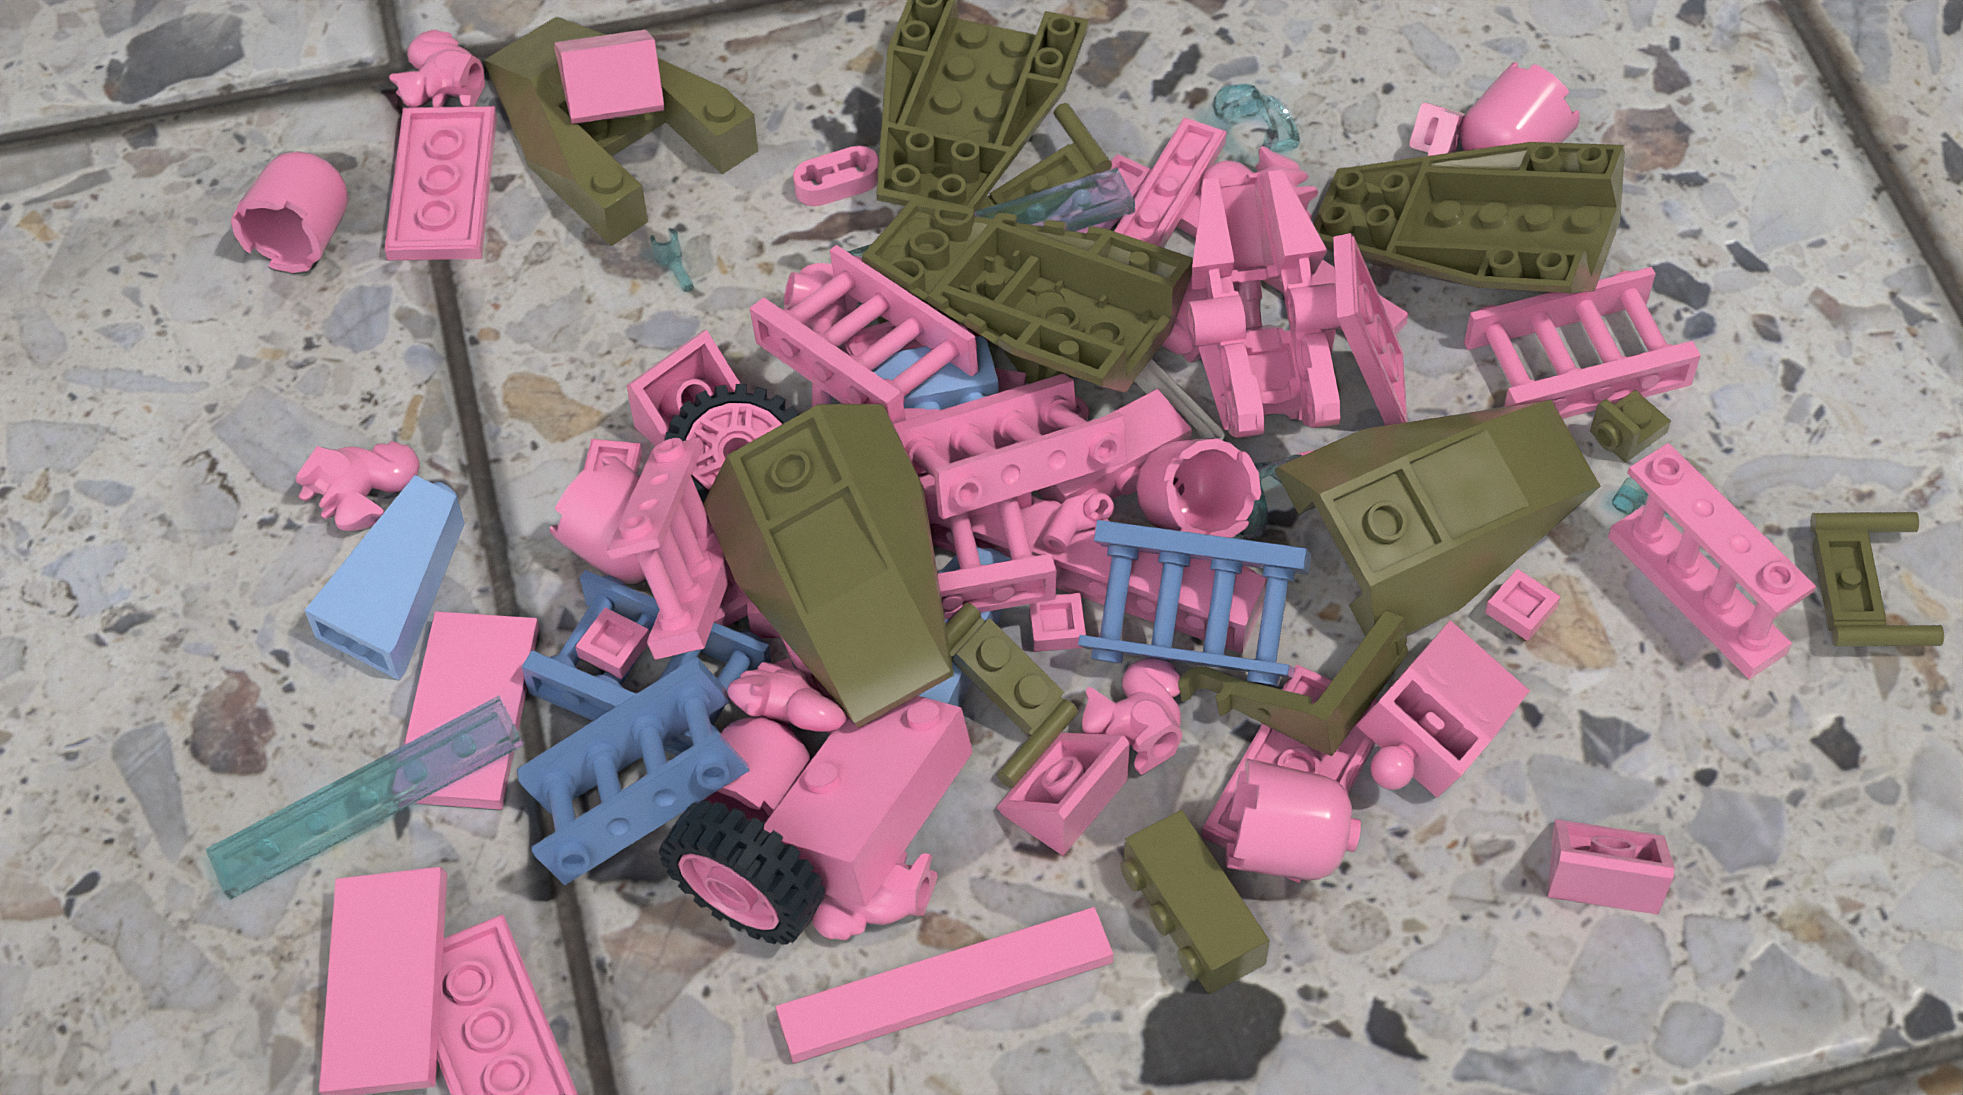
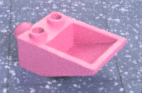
M1450 620L1356 725L1381 748L1371 761L1370 769L1373 779L1385 789L1396 790L1406 786L1414 777L1430 793L1438 798L1467 770L1491 742L1530 690Z

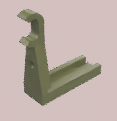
M1385 610L1315 703L1311 702V697L1240 680L1208 667H1195L1186 671L1181 676L1178 683L1179 691H1181V701L1190 700L1193 692L1198 689H1208L1218 693L1215 697L1220 716L1227 714L1233 708L1314 750L1333 756L1408 654L1406 630L1403 627L1405 625L1404 617Z

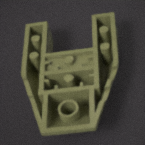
M556 16L486 58L484 64L501 105L504 106L514 135L523 150L527 165L610 246L648 223L642 184L612 157L665 123L676 131L722 175L758 152L753 112L726 88L659 58L657 60L664 102L663 111L571 124L554 43L604 36L606 34Z

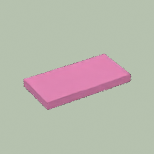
M495 106L403 108L385 243V253L388 261L482 259L497 124Z
M1351 233L1333 237L1337 319L1385 426L1408 422L1403 350L1354 236L1352 237Z
M435 611L393 794L396 802L503 809L527 692V685L521 666L531 651H535L539 633L537 618Z
M1296 664L1293 679L1288 678L1282 690L1311 697V702L1315 703L1333 680ZM1374 699V700L1372 701V703L1369 705V707H1368L1367 710L1364 712V714L1361 716V718L1358 720V722H1359V721L1366 715V713L1374 706V704L1377 702V700ZM1356 723L1333 756H1330L1262 724L1203 826L1202 838L1225 848L1226 842L1236 844L1239 821L1229 820L1238 775L1240 770L1245 771L1246 759L1258 760L1329 777L1336 780L1349 794L1376 743L1356 726ZM1289 878L1299 884L1301 882V879Z
M441 867L335 879L319 1093L322 1095H363L435 1087L447 873Z
M504 914L444 938L437 1059L451 1095H578Z

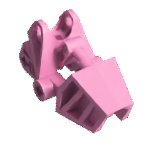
M1283 169L1203 179L1201 202L1192 264V290L1207 288L1208 299L1188 301L1187 323L1192 346L1199 348L1223 430H1229V434L1236 438L1263 435L1264 415L1285 414L1290 419L1303 420V424L1311 428L1338 425L1341 419L1340 399L1331 359L1336 329L1341 328L1337 319L1335 283L1313 285L1312 274L1316 273L1327 249ZM1281 279L1290 325L1289 331H1283V328L1271 324L1262 325L1259 299H1262L1260 280Z

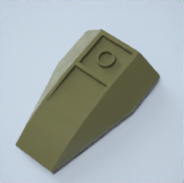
M907 0L887 48L876 193L877 201L906 206L911 199L974 208V211H976L1064 94L1089 28V20L1045 11L1037 33L1031 34L958 19V0Z
M1524 142L1339 168L1333 177L1313 225L1327 250L1334 252L1333 237L1351 233L1357 242L1365 263L1391 270L1476 288L1559 293L1592 292L1596 289L1621 219L1625 150L1623 145Z
M1552 400L1362 429L1280 465L1275 469L1299 515L1314 508L1318 510L1363 592L1349 607L1365 637L1385 610L1404 617L1405 625L1403 627L1406 630V636L1458 612L1601 487Z
M818 404L727 455L703 506L737 585L858 728L954 676L924 488L883 404Z

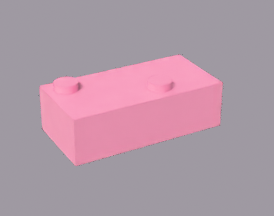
M916 696L859 728L845 714L846 722L831 733L764 824L766 831L771 833L775 830L784 837L781 841L785 845L793 844L801 852L798 858L807 859L813 865L814 869L812 872L820 875L823 881L821 886L825 887V895L863 907L868 905L973 753L961 707Z

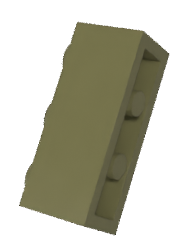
M1183 810L1125 838L1124 861L1120 863L1122 874L1129 887L1134 892L1141 890L1149 902V914L1159 933L1163 936L1170 934L1179 948L1177 951L1179 962L1186 975L1192 981L1199 979L1207 993L1211 994L1266 965L1270 943L1269 938Z

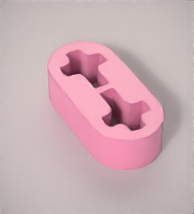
M853 146L800 163L795 168L793 174L796 197L806 205L820 206L873 189L877 185L878 155L868 147ZM855 167H860L862 172H858ZM811 180H816L820 185H814Z

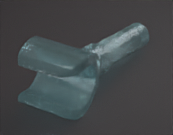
M668 228L670 241L666 243L657 242L654 235H651L650 241L655 261L660 265L669 266L684 292L691 291L694 285L682 265V250L677 231L673 228Z
M1629 477L1625 479L1614 496L1612 505L1618 511L1630 515L1639 509L1642 504H1646L1648 493Z

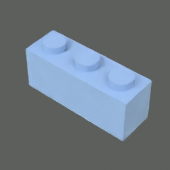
M983 336L975 337L977 341L978 373L971 377L949 362L904 396V408L942 410L999 393L998 378L987 339ZM925 346L898 351L872 370V372L883 379L893 380L929 353L931 349Z

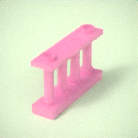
M838 245L830 249L834 278L792 309H781L765 297L749 308L755 340L759 346L842 404H883L893 424L906 420L903 405L905 401L904 396L949 362L971 377L979 372L976 350L977 341L973 333L966 326L956 324L862 262L861 257L853 256ZM846 293L862 303V305L824 333L814 332L804 325ZM879 316L897 326L858 356H849L837 348ZM913 339L931 349L929 353L893 380L883 379L872 372V370Z
M1652 267L1636 271H1623L1613 277L1601 279L1598 281L1595 291L1550 292L1498 306H1485L1478 311L1470 313L1464 340L1467 350L1491 345L1511 385L1507 391L1504 407L1552 400L1562 419L1595 411L1597 404L1604 399H1608L1615 405L1634 390L1645 398L1692 385L1701 357L1693 340L1677 345L1667 344L1650 314L1646 304L1655 278V272ZM1626 310L1648 352L1630 357L1622 356L1601 316ZM1581 321L1603 364L1584 369L1576 368L1556 327ZM1536 333L1557 376L1537 381L1530 380L1510 339Z
M1066 374L1057 375L893 424L917 474L928 472L935 478L938 515L942 519L1127 462L1124 416L1117 412L1088 422L1076 414L1074 380Z
M700 437L682 441L680 438H672L659 443L652 449L607 549L610 560L636 554L660 609L647 640L654 660L705 648L732 575L691 477L704 446Z
M1665 444L1629 467L1627 474L1648 493V498L1644 506L1612 525L1608 538L1749 680L1787 655L1792 642L1773 624V620L1815 591L1816 585L1671 444ZM1665 511L1684 529L1683 534L1664 517ZM1701 547L1720 564L1719 570L1700 552ZM1737 582L1757 601L1756 606L1736 588Z
M935 485L923 487L929 524L949 521L960 570L938 574L945 619L952 618L965 603L974 605L980 613L1056 599V568L1052 553L1039 556L1032 555L1020 508L1031 506V492L942 519L938 515ZM1000 512L1012 560L981 565L969 517Z

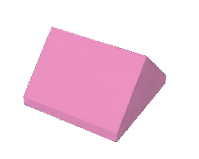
M646 29L554 43L571 124L664 110L655 39Z
M707 330L701 331L626 385L634 427L654 446L664 441L666 432L669 430V423L674 415L679 416L680 407L688 400L692 404L695 403L696 394L706 390L709 396L714 395L715 387L726 385L728 392H735V385L740 384Z
M1061 733L996 808L1004 817L1064 856L1127 781L1130 743L1124 735Z
M1555 819L1547 897L1659 914L1675 871L1665 836Z

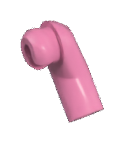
M1097 492L1065 500L1059 507L1043 538L1044 544L1055 552H1065L1075 532L1096 527L1097 520H1108L1114 510L1112 499L1105 493Z

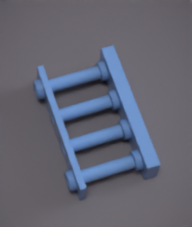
M1097 520L1094 541L1103 547H1108L1107 556L1112 558L1100 637L1079 635L1078 645L1092 650L1091 659L1122 664L1123 654L1157 658L1166 661L1248 672V682L1269 686H1278L1280 677L1293 679L1294 668L1288 664L1276 662L1288 581H1294L1295 573L1308 575L1311 553L1307 548ZM1139 552L1159 554L1158 562L1163 564L1151 645L1120 640L1132 560H1138ZM1191 559L1211 561L1210 570L1215 571L1203 652L1172 648L1184 567L1190 566ZM1243 566L1263 568L1262 577L1267 578L1255 660L1224 655L1236 574L1242 573Z
M584 570L580 576V582L586 606H589L573 633L558 656L552 655L547 657L532 650L521 667L529 694L594 721L636 695V693L626 690L621 686L635 663L622 680L606 671L603 675L599 674L595 677L576 669V665L581 658L578 657L575 646L605 607L649 629L650 633L660 609L655 598L627 587L621 580L610 575L601 577ZM714 622L705 648L674 655L659 679L695 658L701 652L726 663L717 679L727 691L729 684L733 680L741 678L740 675L744 671L756 670L762 662L771 663L769 644H766L754 633L749 631L737 632ZM725 706L709 715L713 733L719 731V728L714 724ZM689 728L663 744L664 751L678 756L691 748L693 742Z
M697 656L517 769L519 783L552 814L556 831L533 845L532 853L564 885L678 816L691 803H699L750 771L747 762L719 731L715 733L712 731L709 715L730 701L726 688ZM689 728L693 746L667 762L663 744ZM643 757L647 775L621 791L617 772ZM597 785L601 804L576 819L572 800Z

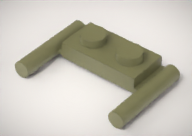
M1062 103L1055 108L1054 116L1074 143L1064 146L989 193L990 195L985 197L976 209L975 215L993 219L998 212L1017 215V223L1032 224L1093 186L1095 181L1092 176L1108 173L1112 167V162L1068 103Z
M1812 513L1810 526L1812 533L1815 534L1812 546L1828 629L1832 631L1833 645L1835 647L1942 646L1944 642L1942 625L1886 624V615L1869 533L1917 532L1919 529L1918 513Z
M965 603L946 623L951 660L1024 733L1030 736L997 773L998 779L1005 786L1013 788L1076 717L1078 709L1072 702L1061 697L1065 692L990 618L985 621L981 618V613L974 605Z

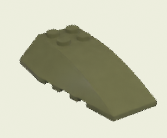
M916 199L909 201L862 254V262L950 320L963 324L969 330L985 337L1007 352L1102 387L1125 393L1171 334L1192 275L1193 258L1105 228L1089 226L1087 233L1066 230V222L1045 220L1043 226L1017 223V215L998 212L993 219L975 216L974 208Z

